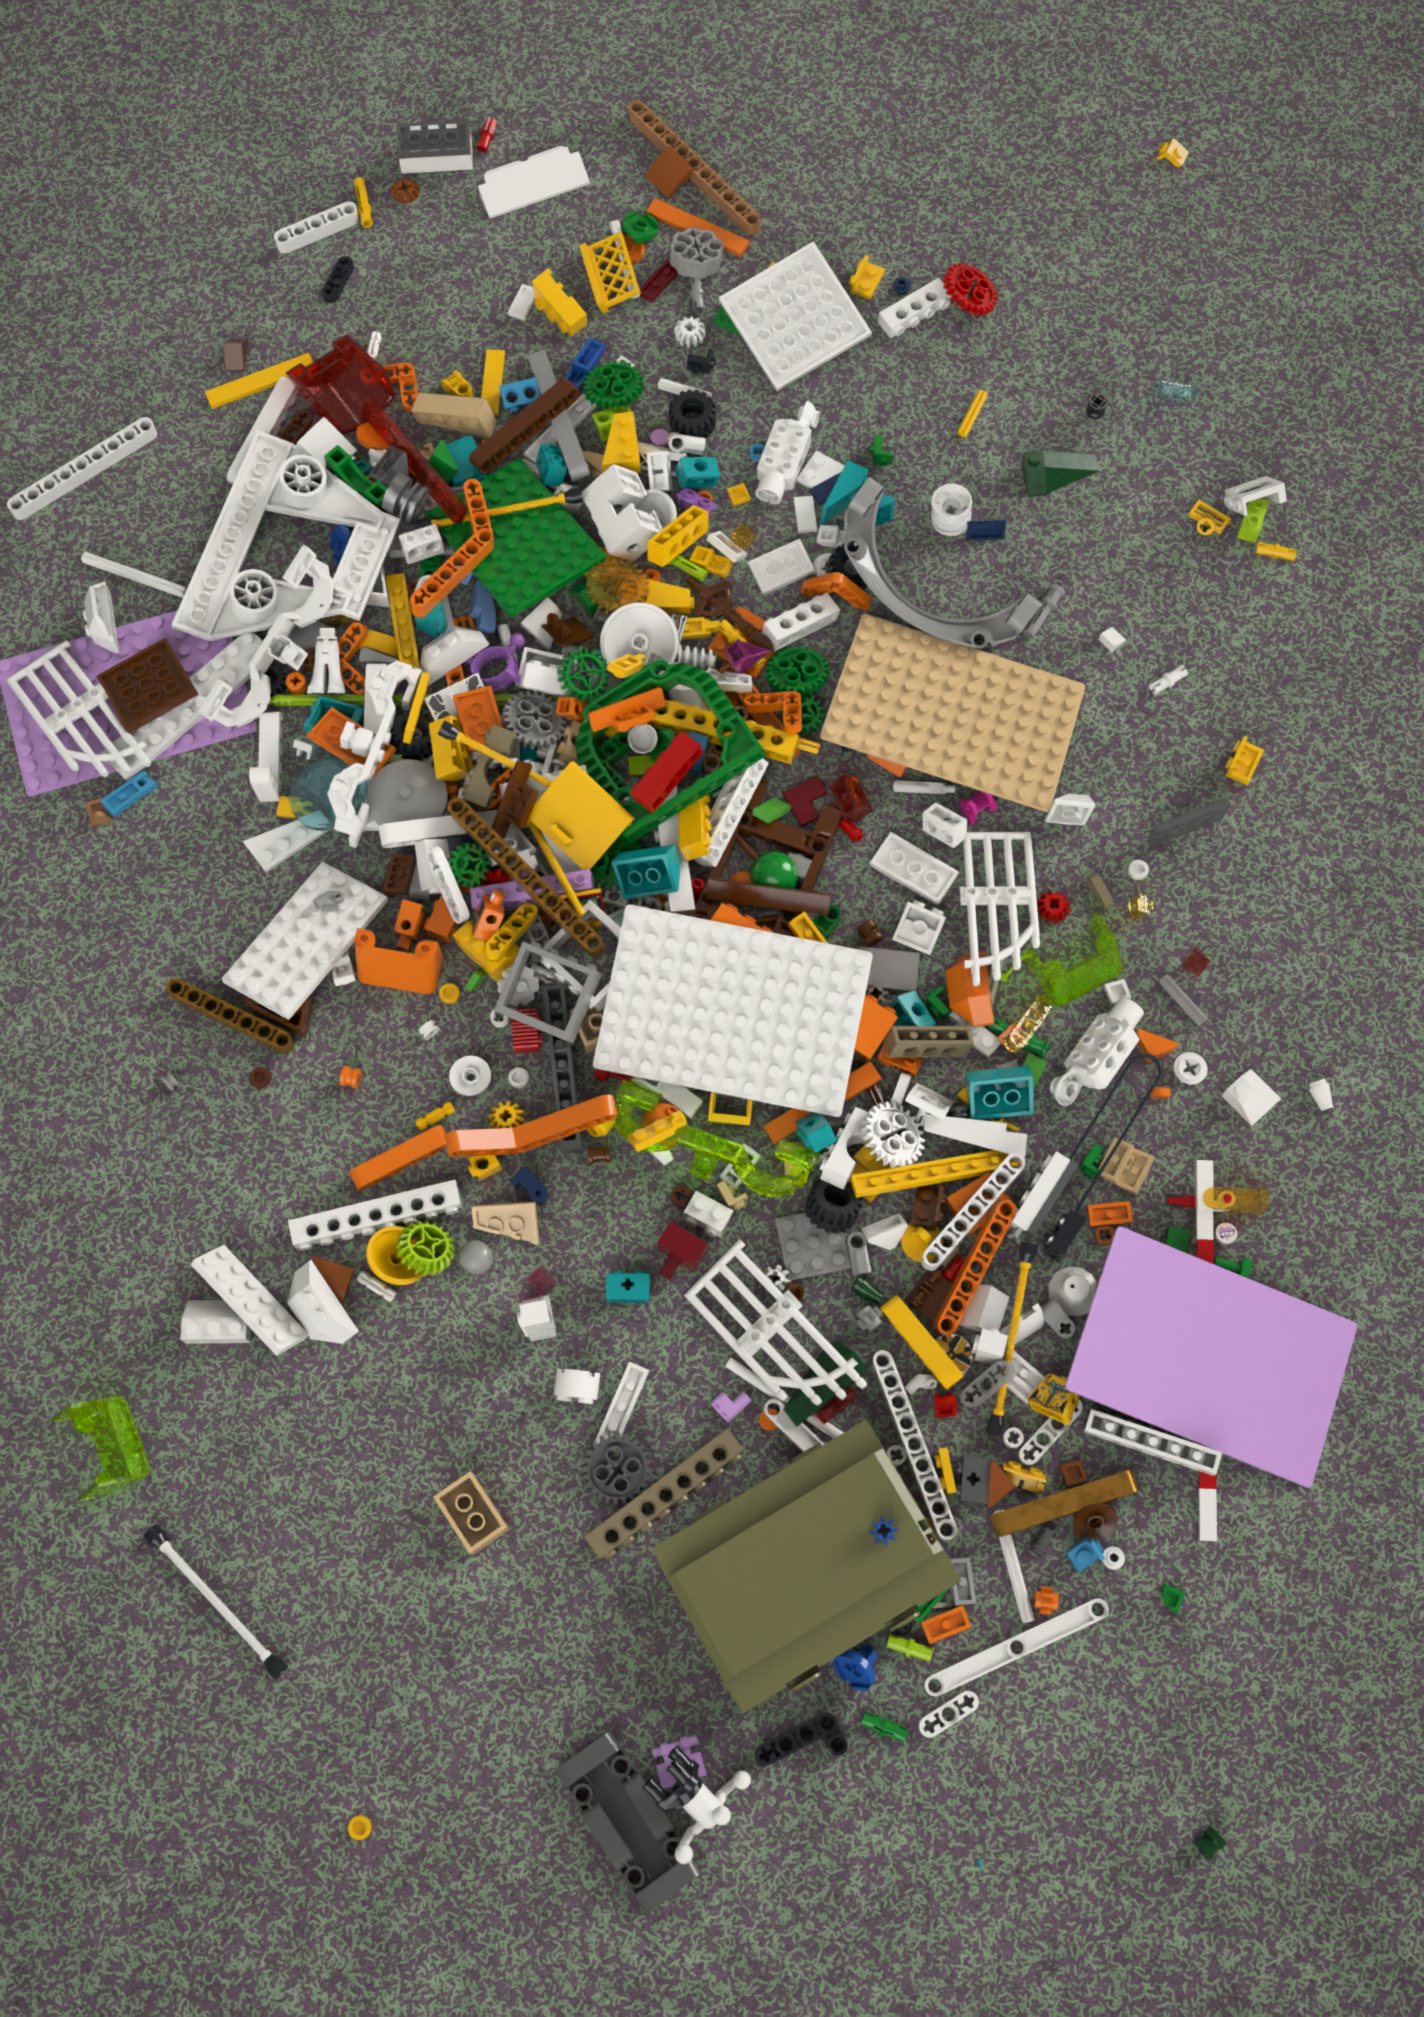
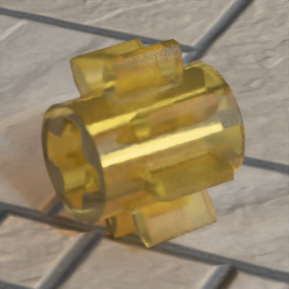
M746 524L736 525L735 530L731 534V538H734L733 544H737L740 549L746 546L750 548L756 537L752 534L754 529Z

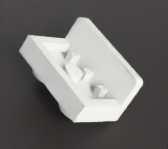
M696 1191L684 1211L683 1218L686 1219L685 1222L690 1226L697 1227L698 1225L705 1229L704 1232L707 1235L721 1238L723 1230L734 1210Z

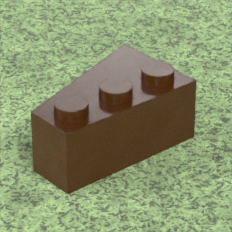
M311 994L289 1020L246 996L245 1004L250 1011L306 1038L314 1004V998Z

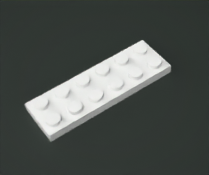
M225 1245L193 1260L191 1266L276 1356L308 1337L309 1334Z

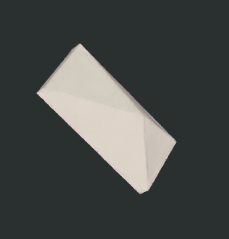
M898 1213L863 1227L861 1231L869 1243L891 1250L896 1248L908 1225L902 1215Z

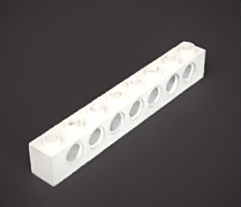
M451 1180L288 1220L293 1246L296 1249H300V1251L312 1249V1245L319 1243L322 1246L330 1245L333 1243V1240L339 1238L350 1240L354 1238L355 1234L359 1233L370 1235L375 1233L376 1229L396 1226V1224L404 1223V1225L414 1224L417 1222V1219L424 1217L425 1220L435 1219L438 1217L437 1214L444 1212L447 1215L455 1214L463 1206L456 1180ZM437 1197L444 1198V1202L441 1205H434V1200ZM422 1202L423 1207L420 1210H413L415 1203ZM396 1207H401V1214L397 1216L392 1215ZM376 1212H380L381 1218L377 1221H373L371 1219L372 1215ZM359 1217L361 1219L358 1225L351 1226L353 1218ZM338 1222L340 1224L336 1231H330V1226L333 1223ZM312 1228L319 1229L315 1236H309Z

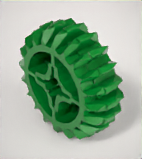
M579 647L575 648V653L572 650L569 651V657H562L565 663L560 662L558 664L559 667L563 668V670L557 671L558 675H562V678L557 679V681L564 682V685L560 687L561 690L568 688L566 695L569 696L573 692L572 697L577 699L579 696L581 702L585 701V698L588 701H592L593 696L600 697L599 692H605L602 685L609 686L605 679L611 678V675L605 674V671L608 670L607 667L603 666L607 660H599L602 656L601 653L594 656L595 649H591L588 654L587 647H584L582 652ZM583 658L590 660L596 668H589ZM577 659L576 672L569 675L570 667ZM581 672H592L591 674H588L586 677H576V675H579ZM598 674L597 683L591 689V678L593 675ZM571 681H579L581 687H584V691L576 688Z

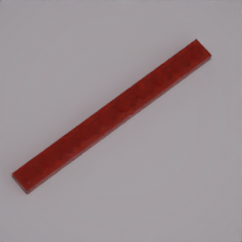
M366 396L360 413L389 447L393 445L407 454L408 470L423 487L425 486L430 489L431 497L453 523L462 524L468 508L375 399Z

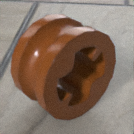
M1100 1226L1094 1234L1095 1241L1101 1246L1109 1245L1112 1242L1114 1231L1109 1226ZM1107 1231L1110 1239L1101 1240L1099 1232L1104 1233Z

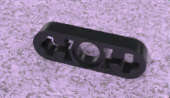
M348 256L338 259L322 289L323 299L327 303H334L339 299L354 270L353 260ZM346 263H348L349 266H345V268L343 269L342 265H346ZM335 278H343L340 283L333 282Z

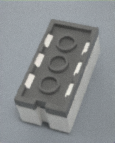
M469 120L397 124L398 158L402 174L473 170L472 136Z

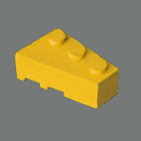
M449 715L429 723L436 779L455 782L468 777L473 765L466 744L447 740L438 735L439 729L445 720L455 725L463 733L459 718Z

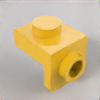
M1173 138L1169 142L1161 144L1156 159L1161 160L1166 157L1174 166L1181 167L1189 152Z

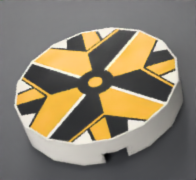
M951 1334L942 1335L935 1340L962 1374L970 1368L973 1360L972 1349L963 1337Z

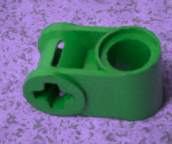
M836 905L829 906L828 914H835L837 918L830 920L826 917L827 915L819 914L812 921L825 940L831 936L841 921V911Z

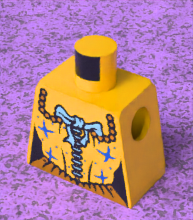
M1065 1369L1061 1377L1047 1374L1027 1399L1032 1410L1066 1425H1069L1080 1395L1065 1389L1069 1369Z

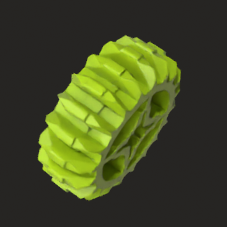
M418 1220L415 1224L410 1223L407 1228L405 1227L402 1230L401 1235L397 1239L396 1250L399 1251L398 1257L403 1258L402 1264H408V1270L413 1268L415 1275L420 1271L423 1276H426L428 1272L433 1276L436 1272L441 1273L444 1268L446 1269L449 1266L450 1261L454 1257L455 1246L452 1245L453 1239L448 1238L449 1232H443V1226L438 1228L436 1227V1222L430 1225L428 1220L424 1221L423 1224ZM416 1238L417 1242L415 1245H411L410 1240ZM436 1251H440V1257L438 1258L434 1256Z

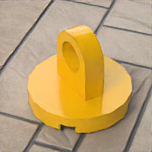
M909 1224L901 1237V1246L905 1255L915 1262H921L925 1250L941 1233L940 1229L936 1226V1230L931 1231L922 1227H912ZM943 1239L940 1240V1243H941L942 1246H943V1243H944V1240H943ZM931 1254L926 1256L928 1262L937 1258Z

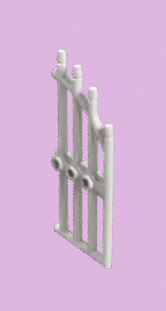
M67 640L6 679L9 686L74 772L79 770L78 764L74 759L91 762L103 777L108 776V771L101 762L116 761L123 772L130 774L131 768L124 758L132 754H136L146 767L151 765L150 759L143 752L147 745L143 740L137 743L126 730L125 726L106 703V700L109 698L100 684L93 686L66 650L71 647ZM59 654L87 689V692L79 697L75 695L50 661ZM42 665L45 666L71 701L63 708H60L34 673ZM26 676L54 712L45 720L17 683ZM99 706L130 747L118 752L89 712ZM83 717L109 753L95 755L72 723ZM66 728L84 753L67 750L56 734Z
M967 832V837L963 840L966 887H960L961 905H967L971 959L964 960V968H971L974 986H979L980 966L992 964L993 979L998 981L1001 977V960L1012 955L1013 967L1015 970H1019L1021 968L1020 948L1031 937L1033 947L1039 948L1040 946L1031 832ZM971 840H983L986 887H974ZM991 840H1003L1007 886H994ZM1011 840H1024L1027 886H1015ZM975 905H988L991 956L979 958ZM996 905H1008L1011 946L999 952ZM1016 905H1029L1030 926L1019 937Z
M739 1239L684 1294L689 1302L783 1402L788 1396L784 1390H781L780 1386L801 1389L815 1405L819 1406L822 1400L811 1387L824 1384L835 1392L838 1398L843 1400L847 1395L834 1380L845 1373L861 1389L867 1386L865 1380L853 1369L858 1364L856 1360L851 1358L846 1361L800 1313L799 1309L803 1305L789 1290L782 1294L741 1250L745 1246L742 1240ZM734 1256L777 1300L769 1309L726 1266ZM719 1271L760 1313L761 1317L753 1325L711 1281ZM704 1286L746 1330L738 1340L697 1298L696 1294ZM791 1317L838 1364L839 1367L827 1373L787 1331L784 1325ZM778 1333L819 1377L803 1380L768 1341ZM762 1348L789 1378L770 1376L753 1356Z

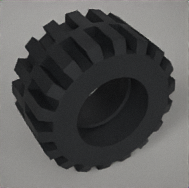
M689 389L685 393L682 391L679 396L675 395L674 401L671 400L669 407L671 431L683 435L708 438V433L712 434L713 428L716 426V408L712 398L707 396L705 392L699 393V390L696 389L695 391ZM689 412L701 414L700 417L695 419L684 417Z
M819 1178L817 1182L813 1183L806 1200V1216L811 1218L810 1222L817 1225L816 1228L825 1229L824 1232L829 1233V1231H833V1234L841 1231L843 1233L846 1232L847 1228L850 1229L855 1224L863 1204V1197H855L851 1181L847 1182L843 1190ZM827 1201L834 1202L838 1204L840 1207L833 1206L829 1204Z

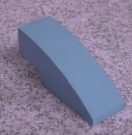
M477 579L473 586L469 617L476 619L475 630L481 631L483 635H492L496 626L493 597Z

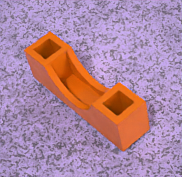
M462 874V875H461L462 877H464V878H466V879H469L468 877L465 876V874ZM459 883L457 884L461 894L470 892V888L478 886L474 884L473 887H467V885L466 887H461ZM441 895L440 899H436L434 902V911L431 917L428 916L425 920L424 928L428 936L449 944L458 926L452 919Z

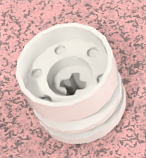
M946 484L934 492L931 499V519L936 531L946 536H957L966 531L967 521H971L972 499L969 491L963 486Z

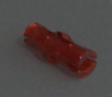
M847 1388L845 1399L841 1400L838 1397H834L827 1406L816 1413L818 1419L823 1424H826L836 1414L843 1413L845 1407L858 1398L853 1388Z

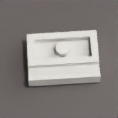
M1013 1351L1011 1363L1014 1366L1015 1373L1012 1379L1007 1382V1388L1024 1403L1028 1404V1397L1045 1376Z

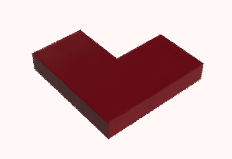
M816 776L783 792V797L791 805L794 816L800 826L803 827L819 819L811 802L826 795L827 791L819 777Z

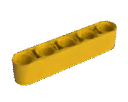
M898 1295L892 1297L879 1308L946 1390L964 1377L959 1368Z

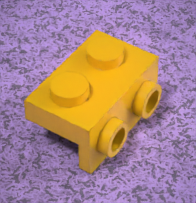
M1244 736L1242 741H1237L1233 752H1236L1234 758H1229L1225 766L1228 769L1225 776L1245 785H1248L1264 752V749L1246 742L1247 736Z

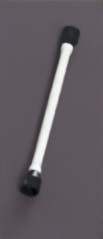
M157 1524L145 1532L143 1537L146 1541L160 1549L162 1553H166L172 1559L171 1561L181 1572L189 1578L192 1584L202 1592L206 1599L229 1621V1624L260 1655V1659L264 1662L267 1672L273 1679H278L281 1676L280 1673L282 1671L285 1672L289 1666L281 1658L273 1655L269 1650H265L263 1645L261 1646V1643L252 1633L244 1627L240 1620L232 1614L227 1606L221 1602L204 1581L175 1552L168 1542L165 1532Z

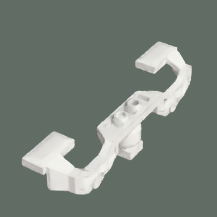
M305 545L301 547L282 578L290 586L297 588L307 573L313 578V592L303 607L291 612L281 613L274 625L269 629L262 644L258 646L255 655L249 663L251 690L241 706L232 710L223 706L233 688L218 678L198 710V713L209 721L216 720L226 727L237 726L239 728L259 718L270 702V677L265 675L272 661L276 659L298 671L308 654L292 642L288 636L295 625L303 628L323 618L333 602V579L330 577L329 566L315 559L317 555Z
M395 661L376 672L368 689L376 713L383 716L376 736L373 731L362 727L355 730V724L347 721L340 737L341 748L348 750L350 748L354 754L367 757L365 765L355 763L335 775L327 793L336 816L334 829L349 834V846L354 848L357 847L367 822L369 805L362 803L356 816L351 801L357 786L373 777L378 762H382L385 751L383 748L385 744L388 745L390 742V730L396 711L392 700L398 682L406 678L409 684L402 700V710L408 711L411 708L422 675V669L416 667L414 669L412 665Z

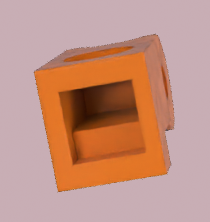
M558 697L555 715L582 723L585 720L583 710L588 704L581 702L575 697Z

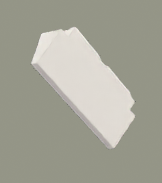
M558 146L532 155L526 161H515L486 171L484 175L485 184L479 185L478 189L481 201L491 219L589 185L590 181L579 151L570 154L568 147Z

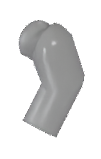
M328 891L313 899V903L316 908H320L325 904L338 905L344 901V894L341 891Z

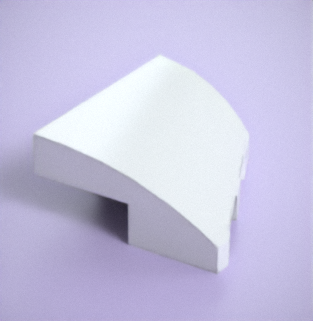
M547 597L521 622V626L549 651L552 648L553 638L541 625L547 624L548 614L555 613L561 619L562 612Z
M1038 1303L1032 1307L1031 1311L1020 1316L1015 1345L1043 1327V1313ZM1010 1324L1000 1330V1334L1008 1336Z

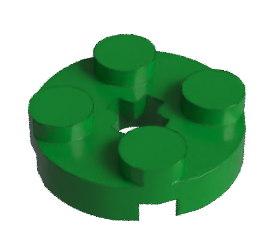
M637 211L629 212L624 217L622 231L633 238L634 242L638 244L655 239L658 233V222L656 219L646 213L643 216L638 215L639 212Z

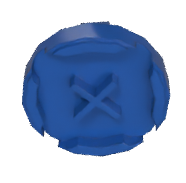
M336 525L337 528H334L331 533L330 547L334 549L335 553L332 554V558L337 564L340 563L352 535L348 527L344 525Z
M870 1645L863 1646L856 1652L847 1650L833 1660V1666L841 1680L846 1682L847 1679L852 1683L850 1686L853 1689L865 1691L875 1682V1673L871 1666L876 1661L877 1654Z

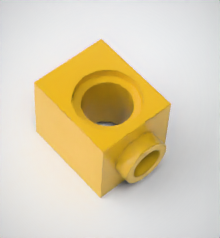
M495 1155L472 1156L468 1158L471 1165L467 1167L472 1177L477 1176L479 1181L502 1170ZM482 1161L489 1163L485 1169H479L478 1165Z

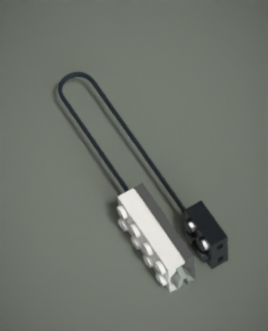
M1141 1053L1129 1061L1069 1159L1057 1151L1053 1157L1050 1155L1047 1157L1040 1169L1043 1173H1037L1029 1187L1032 1191L1027 1190L1018 1204L1021 1207L1020 1210L1016 1208V1214L1008 1228L1007 1238L1015 1240V1243L1019 1245L1021 1241L1027 1243L1032 1241L1078 1167V1164L1071 1160L1129 1067L1140 1057L1152 1059L1158 1066L1159 1074L1075 1211L1071 1210L1068 1215L1063 1214L1055 1227L1058 1232L1053 1231L1044 1245L1047 1248L1044 1254L1060 1262L1086 1221V1218L1077 1212L1161 1078L1162 1066L1155 1056Z

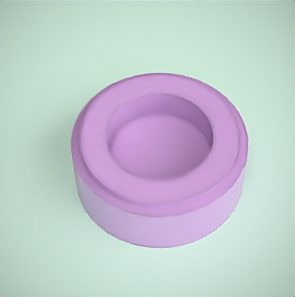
M664 429L654 430L651 433L652 445L667 446L668 432Z

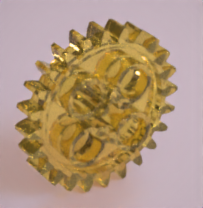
M614 557L612 562L605 559L604 564L598 562L597 567L593 566L592 572H589L586 592H589V598H593V605L599 603V610L605 607V613H608L610 610L615 612L625 605L647 601L650 589L648 588L649 581H646L647 575H642L643 569H636L637 564L631 566L630 560L623 563L622 558H620L619 562H616Z

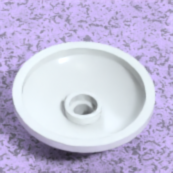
M645 490L648 496L637 504L635 509L650 513L652 510L655 511L662 528H665L677 516L673 500L669 495L660 490Z

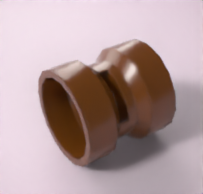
M874 919L862 923L857 928L859 935L864 938L863 942L866 947H871L884 939L882 932L878 931Z

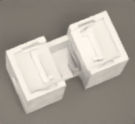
M612 464L582 491L585 499L584 502L589 508L591 518L599 530V536L603 539L605 550L610 555L630 561L636 560L647 550V541L663 529L655 511L652 510L650 513L635 509V506L648 496L637 472Z

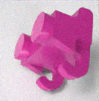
M977 790L972 798H964L958 804L962 814L967 818L971 826L975 824L978 812L988 807L989 812L998 810L996 799L993 798L992 794Z

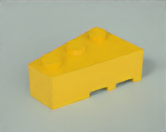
M548 268L532 280L534 304L539 311L543 310L551 322L555 321L564 334L567 332L572 337L588 324L587 314L572 296L568 297L562 290L564 286L561 282L557 284L551 277L552 271Z
M633 411L614 414L602 462L603 472L614 464L641 473Z

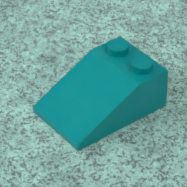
M849 460L847 461L823 507L819 524L824 525L848 508L850 497L857 493L868 479V469Z

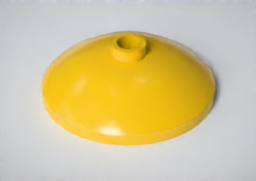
M401 1226L385 1227L377 1231L367 1245L366 1258L371 1270L382 1280L395 1285H408L418 1281L423 1277V1274L419 1271L415 1275V1270L413 1268L408 1270V1264H402L403 1258L398 1257L399 1251L396 1250L397 1239L401 1235L402 1230L405 1229V1227ZM416 1238L410 1240L411 1245H415L417 1242Z

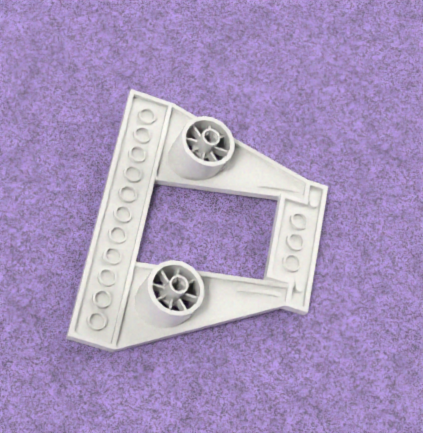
M257 430L172 622V628L207 641H214L270 629L281 613L291 612L304 606L314 587L299 584L297 588H294L285 581L272 579L270 575L261 570L250 569L239 572L265 511L354 527L333 578V602L323 618L342 614L360 621L401 519L382 512L323 467L319 460L309 456L293 443ZM318 479L321 484L313 482V480ZM311 487L316 488L314 491H310ZM270 593L272 599L264 597V594ZM246 602L248 604L247 608L240 603ZM262 602L268 603L264 607L260 605ZM251 606H257L258 608L251 609Z

